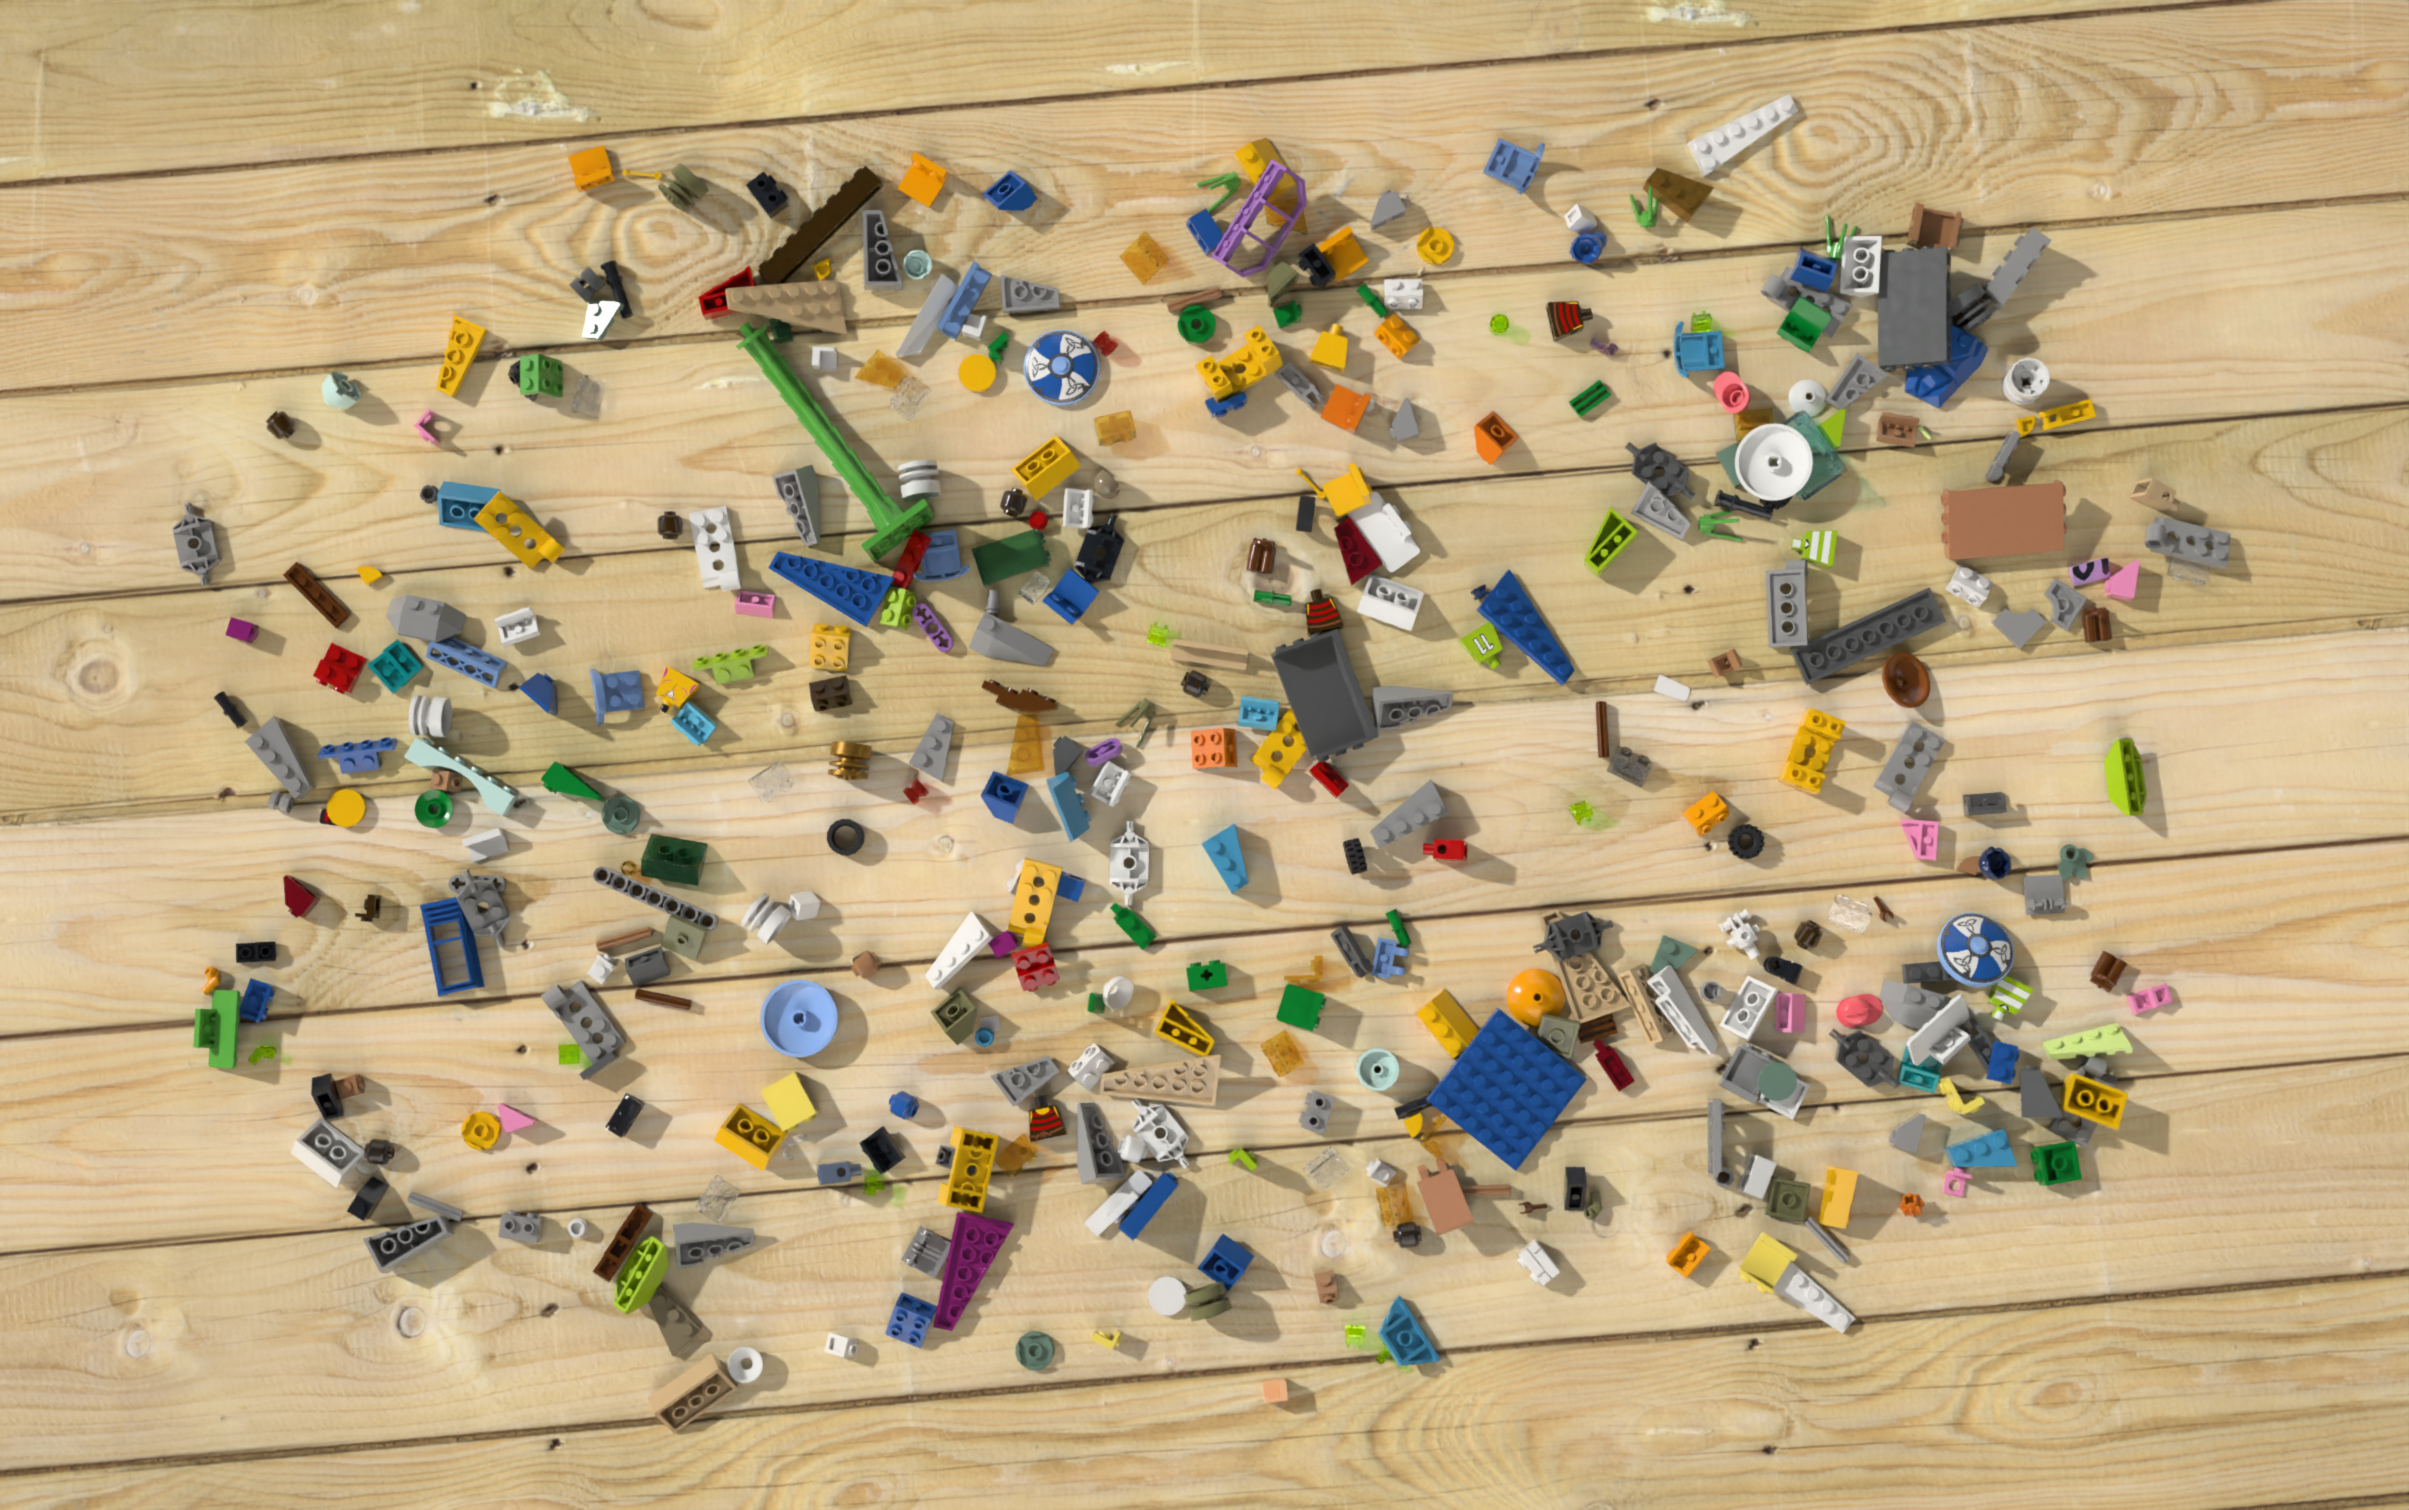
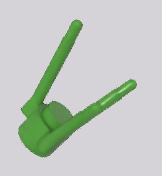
M1236 172L1197 183L1198 187L1215 183L1209 186V190L1222 185L1226 190L1230 189L1228 193L1208 210L1209 214L1233 193L1238 191L1237 187L1241 185V182Z
M1649 186L1648 211H1642V215L1639 214L1634 196L1630 195L1636 215V223H1640L1642 228L1654 227L1657 222L1658 200L1654 198L1652 211L1653 193L1652 186Z
M1826 216V253L1829 254V258L1842 261V249L1847 223L1843 226L1839 243H1834L1831 246L1830 217ZM1854 226L1850 236H1855L1857 226Z
M1727 510L1714 514H1704L1703 517H1699V532H1704V535L1742 541V538L1711 531L1715 530V524L1739 522V519L1715 520V517L1731 514L1732 511Z

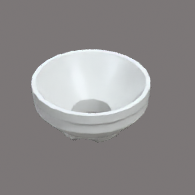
M1117 976L1111 979L1103 988L1104 1004L1112 1010H1119L1126 1006L1134 992L1133 982L1124 976ZM1115 985L1114 990L1111 993H1109L1111 988Z
M751 1347L736 1349L728 1359V1371L731 1377L741 1383L754 1381L763 1370L761 1354ZM750 1358L753 1362L752 1368H743L742 1360Z

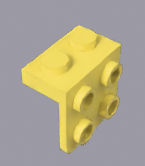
M1941 1077L1939 1079L1940 1084H1938V1088L1943 1095L1946 1094L1949 1100L1947 1104L1952 1112L1955 1111L1956 1114H1973L1982 1109L1981 1105L1985 1104L1982 1096H1972L1962 1101L1949 1078Z

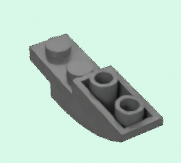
M1940 961L1902 965L1903 984L1955 980L1944 969Z

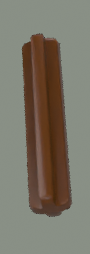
M1605 701L1596 702L1599 758L1609 757L1607 705Z
M637 989L635 992V999L685 1010H690L692 1006V1000L642 989Z

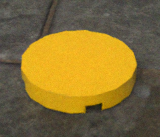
M1441 227L1428 228L1420 234L1416 249L1419 257L1429 265L1444 264L1452 256L1454 240L1451 234Z
M973 354L962 361L959 366L958 375L966 389L983 392L988 390L995 382L996 369L990 358L982 354Z
M349 789L339 790L334 793L327 804V813L330 820L336 825L346 828L359 824L365 817L367 809L364 798L356 791Z
M481 1111L469 1115L463 1122L461 1131L464 1141L468 1146L473 1149L484 1150L497 1143L501 1135V1125L493 1114Z

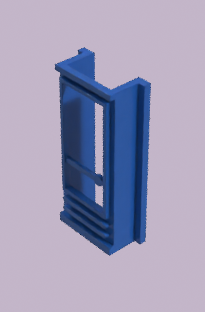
M454 897L420 905L438 996L441 997L454 992L485 987L475 936L457 898ZM458 921L461 936L441 941L436 940L433 926ZM461 939L470 981L445 986L437 946L441 943Z

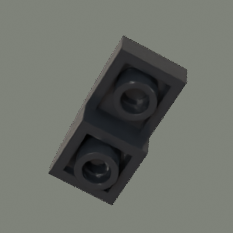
M276 941L236 943V963L276 961Z

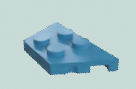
M1401 1296L1396 1297L1378 1331V1335L1398 1366L1440 1361V1357Z

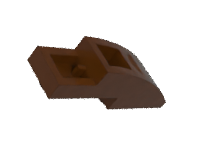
M990 679L989 682L984 680L982 684V689L997 695L996 703L1006 708L1035 713L1050 712L1058 709V705L1055 704L1056 700L1048 696L1041 698L1037 696V691L1030 688L1027 691L1022 689L1020 696H1018V691L1009 687L1005 690L1000 687V683Z

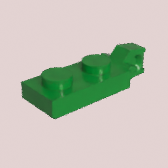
M1116 903L1110 907L1116 914L1113 919L1142 950L1156 938L1130 909L1125 907L1122 910Z

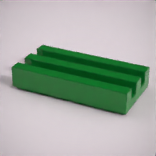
M1598 380L1572 399L1569 404L1579 418H1581L1611 396V394L1602 385V382ZM1596 387L1600 388L1577 406L1574 404ZM1600 393H1604L1601 398L1580 412L1579 409Z

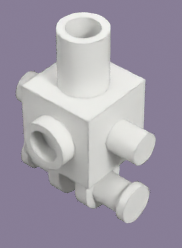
M1744 909L1739 914H1733L1734 918L1728 917L1726 922L1718 926L1722 933L1731 928L1732 931L1729 932L1731 939L1726 941L1729 948L1735 945L1738 949L1744 948L1750 960L1760 955L1759 950L1754 944V941L1758 940L1755 933L1759 932L1760 929L1757 924L1750 927L1749 923L1743 924V920L1750 918L1749 913Z

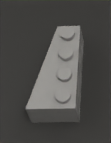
M863 210L864 290H902L903 284L882 210Z
M2034 227L2024 236L2020 235L2014 243L2016 247L2013 252L2009 250L2003 258L2005 263L2002 267L1998 265L1992 273L1994 275L1992 281L1987 280L1982 287L1986 292L1982 298L1984 300L1991 299L1992 302L1990 304L1995 305L1999 310L2017 288L2019 281L2029 272V267L2041 256L2040 252L2052 240Z
M273 716L245 741L295 799L302 800L316 788L288 732H286L281 718Z

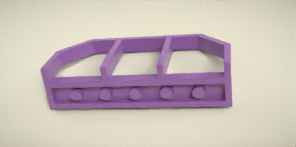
M1272 159L1211 257L1241 277L1266 270L1307 205L1305 180ZM1285 172L1297 181L1298 203L1290 216L1267 202V199L1273 193L1274 188ZM1264 205L1287 219L1271 245L1248 231ZM1245 234L1268 248L1258 264L1241 270H1237L1228 264Z

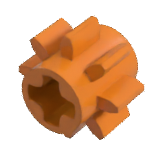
M1909 1193L1902 1197L1903 1203H1900L1899 1207L1905 1216L1909 1215L1915 1218L1923 1213L1922 1207H1925V1204L1919 1194L1915 1196Z

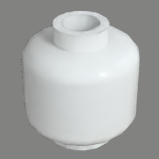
M1132 1135L1122 1138L1118 1146L1120 1157L1133 1163H1138L1142 1158L1145 1159L1148 1148L1145 1147V1141Z

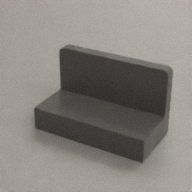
M661 946L625 958L626 972L635 987L670 975Z

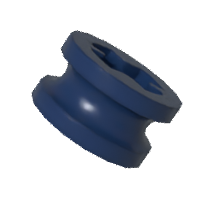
M1486 584L1470 592L1475 596L1474 601L1490 593L1485 589Z

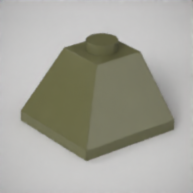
M1283 261L1279 264L1275 263L1268 270L1270 272L1268 274L1267 301L1269 307L1281 298L1298 280V272Z
M958 988L932 1010L931 1014L944 1032L958 1046L972 1034L977 1009L963 990Z

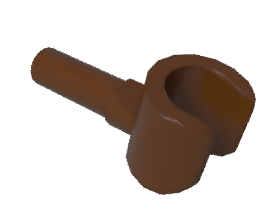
M1877 896L1873 899L1880 910V919L1887 922L1884 918L1886 913L1893 919V913L1883 907Z
M1523 1202L1519 1204L1525 1206V1211L1520 1212V1214H1528L1535 1209L1547 1208L1546 1203L1531 1204L1530 1202Z

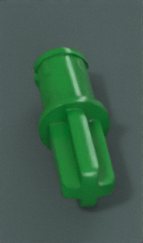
M1366 283L1357 289L1356 292L1366 301V305L1370 306L1380 318L1388 313V309L1378 299L1379 296L1375 295Z
M1255 590L1253 602L1268 603L1270 606L1273 604L1291 606L1292 596L1274 593V591Z
M1397 909L1387 912L1385 915L1393 928L1391 931H1394L1400 946L1405 947L1411 944V940L1404 927L1406 925L1402 923Z

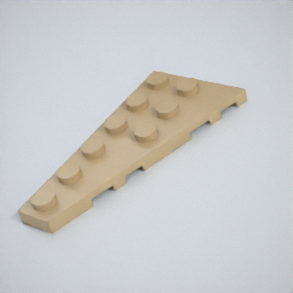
M838 279L726 288L725 290L727 305L730 310L757 314L765 318H774L782 322L807 328L812 327L825 332L838 333L842 336L847 335Z
M1557 909L1538 915L1544 935L1546 925L1564 919ZM1572 930L1571 938L1573 940H1579L1577 935ZM1590 952L1565 959L1561 962L1552 956L1574 1020L1584 1023L1631 1006Z
M1221 1054L1105 1073L1101 1076L1100 1094L1215 1106Z

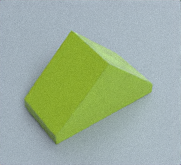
M1841 409L1817 427L1834 450H1837L1841 444L1846 409Z

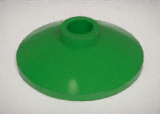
M439 790L424 792L415 803V816L417 820L428 828L444 826L453 815V803L450 797ZM435 806L439 808L437 813L433 812V807Z

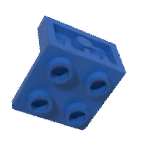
M1070 568L1053 591L1046 595L1043 602L1073 625L1087 610L1098 595L1099 590Z
M901 1292L885 1334L921 1348L937 1306Z

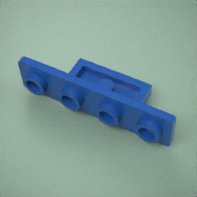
M385 737L377 741L364 740L361 743L346 742L337 746L325 745L320 749L318 758L338 757L342 774L377 770L381 768L378 752L394 750L397 745V738Z

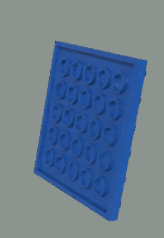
M1497 1008L1426 1100L1516 1171L1587 1079L1502 1010Z

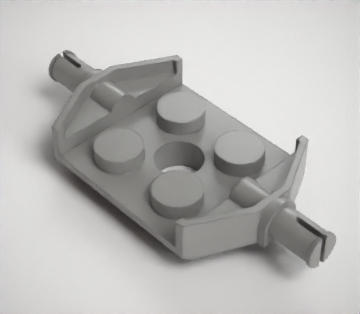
M192 503L185 504V518L172 528L180 566L185 571L200 575L201 586L210 585L208 572L221 562V559L218 558L211 526L213 521L195 516ZM193 539H198L199 546L196 549H192L190 546Z
M465 869L468 877L464 870L461 873L466 884L457 894L456 898L474 935L493 937L497 947H501L498 939L502 946L505 945L501 931L510 921L505 906L492 880H475L469 869ZM480 902L488 904L486 911L480 912L477 909Z

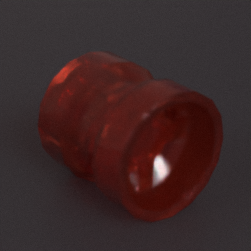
M1106 331L1101 332L1092 342L1095 348L1101 350V354L1104 357H1108L1119 345L1109 337Z
M918 779L912 782L911 788L906 787L903 790V793L914 805L919 802V797H925L929 794L928 790Z

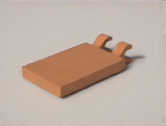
M1443 1157L1436 1160L1440 1172L1438 1175L1429 1177L1425 1164L1417 1167L1422 1179L1417 1182L1437 1236L1474 1223L1454 1169L1447 1170Z

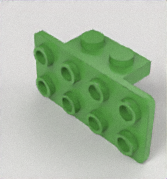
M214 990L212 1009H196L193 1048H209V1067H236L239 1040L240 991Z

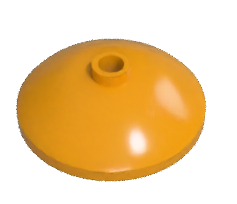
M1528 969L1519 973L1511 981L1507 991V1004L1510 1012L1518 1021L1529 1026H1539L1542 1013L1559 1016L1565 1002V993L1561 982L1555 975L1543 969ZM1535 994L1540 995L1541 998L1539 1001L1534 1000Z

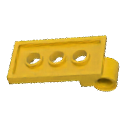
M500 491L473 518L531 570L543 557L554 563L566 550ZM498 513H505L507 519L503 523H498L496 515ZM515 525L521 528V533L517 536L510 533V529ZM528 538L535 540L536 543L533 548L525 547V541Z
M1291 707L1276 725V731L1270 733L1250 760L1264 771L1260 780L1274 790L1278 788L1307 750L1301 732H1298L1294 727L1296 719ZM1286 736L1294 739V744L1291 747H1286L1283 744V739ZM1278 751L1282 754L1283 758L1280 762L1272 760L1271 755L1273 752Z
M1027 857L1024 859L1008 926L1009 931L1024 934L1022 943L1024 948L1036 946L1045 941L1063 869L1061 866ZM1038 876L1042 877L1044 879V885H1036L1034 882V878ZM1037 895L1040 898V902L1038 904L1032 903L1030 896ZM1033 913L1036 919L1033 922H1029L1025 915Z

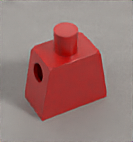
M1434 839V844H1423V855H1433L1435 860L1467 862L1468 843L1464 840ZM1442 847L1447 848L1445 853L1440 852Z

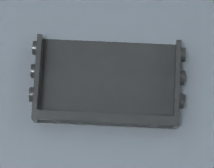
M1924 246L1921 250L1904 248L1901 252L1885 250L1884 253H1881L1878 293V366L1885 372H1895L1899 368L1910 371L1915 370V367L1932 369L1936 365L1951 364V251L1946 247L1933 248L1932 246Z
M1338 629L1322 635L1318 632L1310 635L1308 640L1304 641L1301 638L1293 641L1291 646L1287 647L1286 644L1275 648L1276 651L1271 654V657L1312 762L1318 760L1321 763L1330 759L1329 756L1335 754L1336 757L1347 753L1346 749L1349 748L1357 750L1364 747L1363 743L1379 737Z

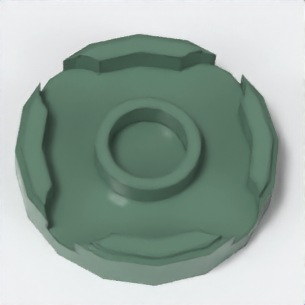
M614 797L606 802L602 809V821L605 827L615 834L630 833L640 822L641 812L639 806L628 797Z
M1772 1062L1763 1067L1764 1069L1758 1075L1757 1084L1759 1090L1766 1098L1773 1101H1781L1793 1094L1797 1078L1790 1066L1783 1062Z
M1041 1331L1025 1333L1016 1345L1017 1360L1029 1370L1045 1368L1054 1356L1052 1340Z

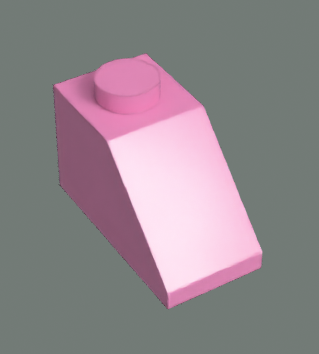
M2139 560L2131 562L2106 581V597L2128 601L2134 598L2140 565Z

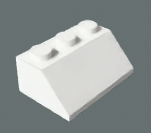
M1370 573L1357 612L1411 631L1424 592Z
M320 1117L295 1141L291 1154L337 1188L364 1157V1150Z

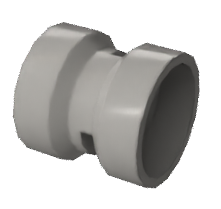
M274 790L270 796L268 808L272 810L279 809L282 813L289 814L294 805V797L288 794L282 795L281 792Z
M1706 982L1700 987V995L1704 1000L1715 1001L1721 996V987L1716 982Z

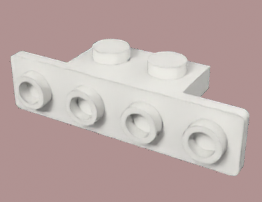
M1141 1169L1137 1170L1085 1221V1225L1096 1236H1099L1113 1222L1117 1224L1124 1217L1122 1213L1127 1208L1131 1210L1139 1203L1136 1199L1152 1184V1181Z

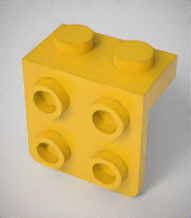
M1355 462L1348 465V474L1329 481L1322 486L1337 517L1371 503V487L1369 483H1364L1363 478H1365L1361 467L1357 468Z
M814 624L810 636V667L846 671L848 668L849 641L852 636V628L845 625Z

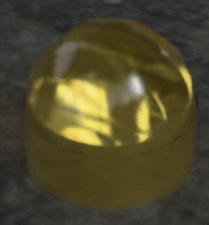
M625 861L621 864L620 869L622 874L632 876L636 873L637 866L633 861ZM629 866L633 867L632 871L627 869L624 870L623 867Z

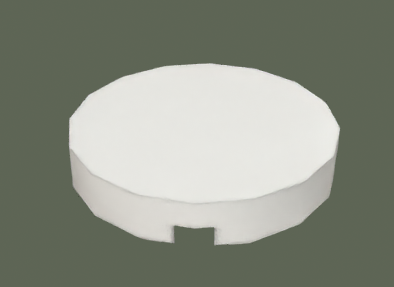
M1161 1277L1154 1281L1149 1288V1304L1160 1315L1169 1316L1176 1314L1182 1310L1186 1303L1183 1296L1186 1293V1289L1182 1282L1175 1277Z

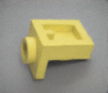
M1101 1330L1099 1333L1095 1331L1091 1340L1112 1350L1114 1346L1118 1348L1122 1340V1336H1120L1121 1331L1117 1330L1113 1340L1109 1338L1110 1335Z

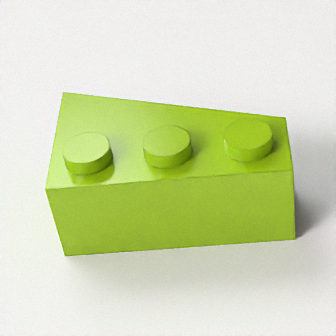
M1611 507L1584 559V566L1597 578L1638 538V531Z

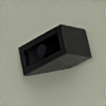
M332 1074L312 1078L311 1095L324 1120L344 1116L341 1099L339 1098Z
M1565 1167V1211H1584L1587 1188L1585 1167Z
M372 1176L357 1193L347 1212L362 1221L370 1220L389 1185Z

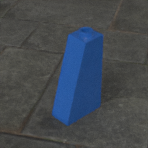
M1163 1172L1119 1225L1118 1229L1134 1240L1179 1185L1176 1182L1178 1178L1171 1172H1168V1174Z

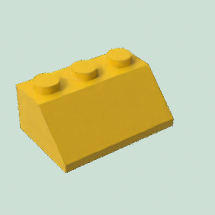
M1267 138L1250 142L1235 152V160L1253 188L1272 159L1284 166ZM1286 172L1274 188L1273 193L1267 199V202H1271L1297 186L1291 175Z
M1055 435L1015 465L1011 471L1028 493L1037 501L1055 486H1058L1068 476L1074 474L1081 465L1068 447Z
M1445 989L1415 1013L1452 1059L1466 1049L1479 1032Z
M2072 1073L2065 1077L2061 1090V1110L2118 1130L2129 1093Z
M738 1103L721 1125L714 1141L761 1171H764L788 1133L782 1132L777 1126Z

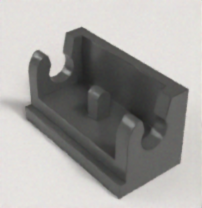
M2002 792L1962 795L1964 816L2007 812L2005 794Z

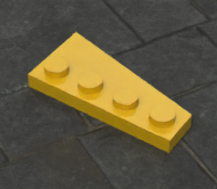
M453 315V326L449 332L448 338L450 339L448 347L445 348V360L440 369L436 390L455 398L488 330Z

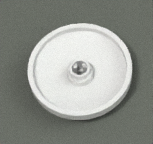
M1766 424L1753 429L1743 438L1735 455V471L1741 485L1750 494L1763 500L1777 501L1793 496L1803 488L1812 471L1813 458L1808 442L1797 430L1783 424ZM1770 460H1776V466H1771Z

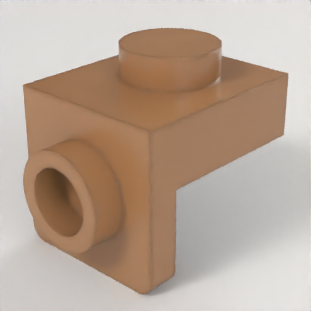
M1735 649L1707 661L1715 678L1742 666L1740 657Z
M433 770L430 789L459 793L463 775L450 771Z
M1328 1271L1314 1274L1320 1303L1330 1304L1339 1300L1334 1272Z

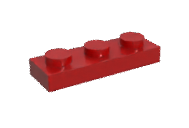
M913 530L892 577H895L894 584L903 589H909L914 578L913 573L917 572L932 538L917 530Z

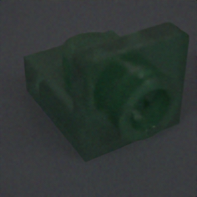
M774 318L768 319L775 345L794 341L790 323Z

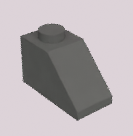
M1064 736L1063 739L1059 737L1053 744L1055 747L1053 749L1055 776L1067 772L1084 752L1067 736Z

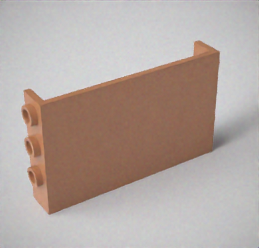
M2054 480V483L1957 491L1943 489L1941 505L1944 506V513L1941 514V522L1944 525L1942 543L1945 544V557L1949 560L2064 551V534H2066L2067 530L2066 523L2064 522L2066 505L2063 504V496L2066 495L2065 485L2059 480Z

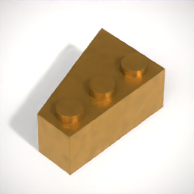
M1658 167L1643 187V190L1649 193V186H1652L1653 198L1657 199L1686 223L1690 221L1714 189V187Z

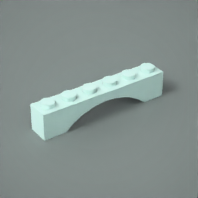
M425 737L422 739L415 738L404 756L406 759L422 768L444 767L461 773L476 786L486 807L501 816L506 817L518 798L513 795L515 791L507 786L501 788L497 785V780L490 776L488 778L481 775L482 771L473 766L471 769L465 766L466 762L458 757L453 759L448 756L450 752L444 748L439 747L437 749L433 747V742Z

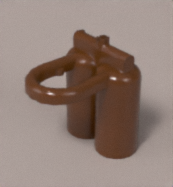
M1253 538V543L1250 544L1247 571L1263 574L1273 573L1276 555L1275 541H1269L1266 538Z
M2106 607L2084 609L2082 621L2085 643L2112 640L2110 611L2106 610Z
M2103 951L2091 972L2090 982L2098 985V988H2103L2110 992L2116 986L2127 963Z

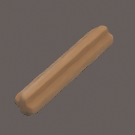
M1219 287L1168 302L1167 308L1169 313H1173L1190 306L1221 298L1222 293Z
M645 927L597 941L596 947L598 951H604L652 937L653 932L651 927Z
M1511 1185L1460 1186L1464 1196L1511 1195Z

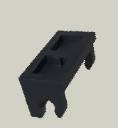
M626 1093L605 1128L620 1138L625 1137L645 1104Z

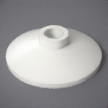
M1805 379L1797 382L1791 388L1788 398L1790 407L1796 414L1803 417H1813L1824 409L1826 405L1824 400L1827 398V395L1820 383ZM1806 394H1811L1812 400H1808Z

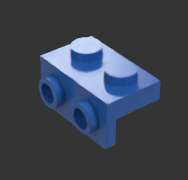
M1241 392L1220 403H1217L1212 397L1206 400L1205 404L1212 419L1215 417L1221 418L1233 409L1236 411L1243 408L1247 403V397L1244 392Z
M250 978L240 1006L239 1016L260 1023L261 1019L265 1020L269 1010L265 1008L268 1001L272 1002L275 990H272L273 985Z
M1993 1041L1986 1079L2005 1084H2011V1081H2014L2016 1075L2014 1065L2018 1061L2020 1054L2018 1046Z

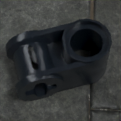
M1768 957L1763 963L1766 972L1793 984H1797L1803 969L1802 965L1780 957ZM1771 962H1775L1777 968H1773V966L1770 965Z

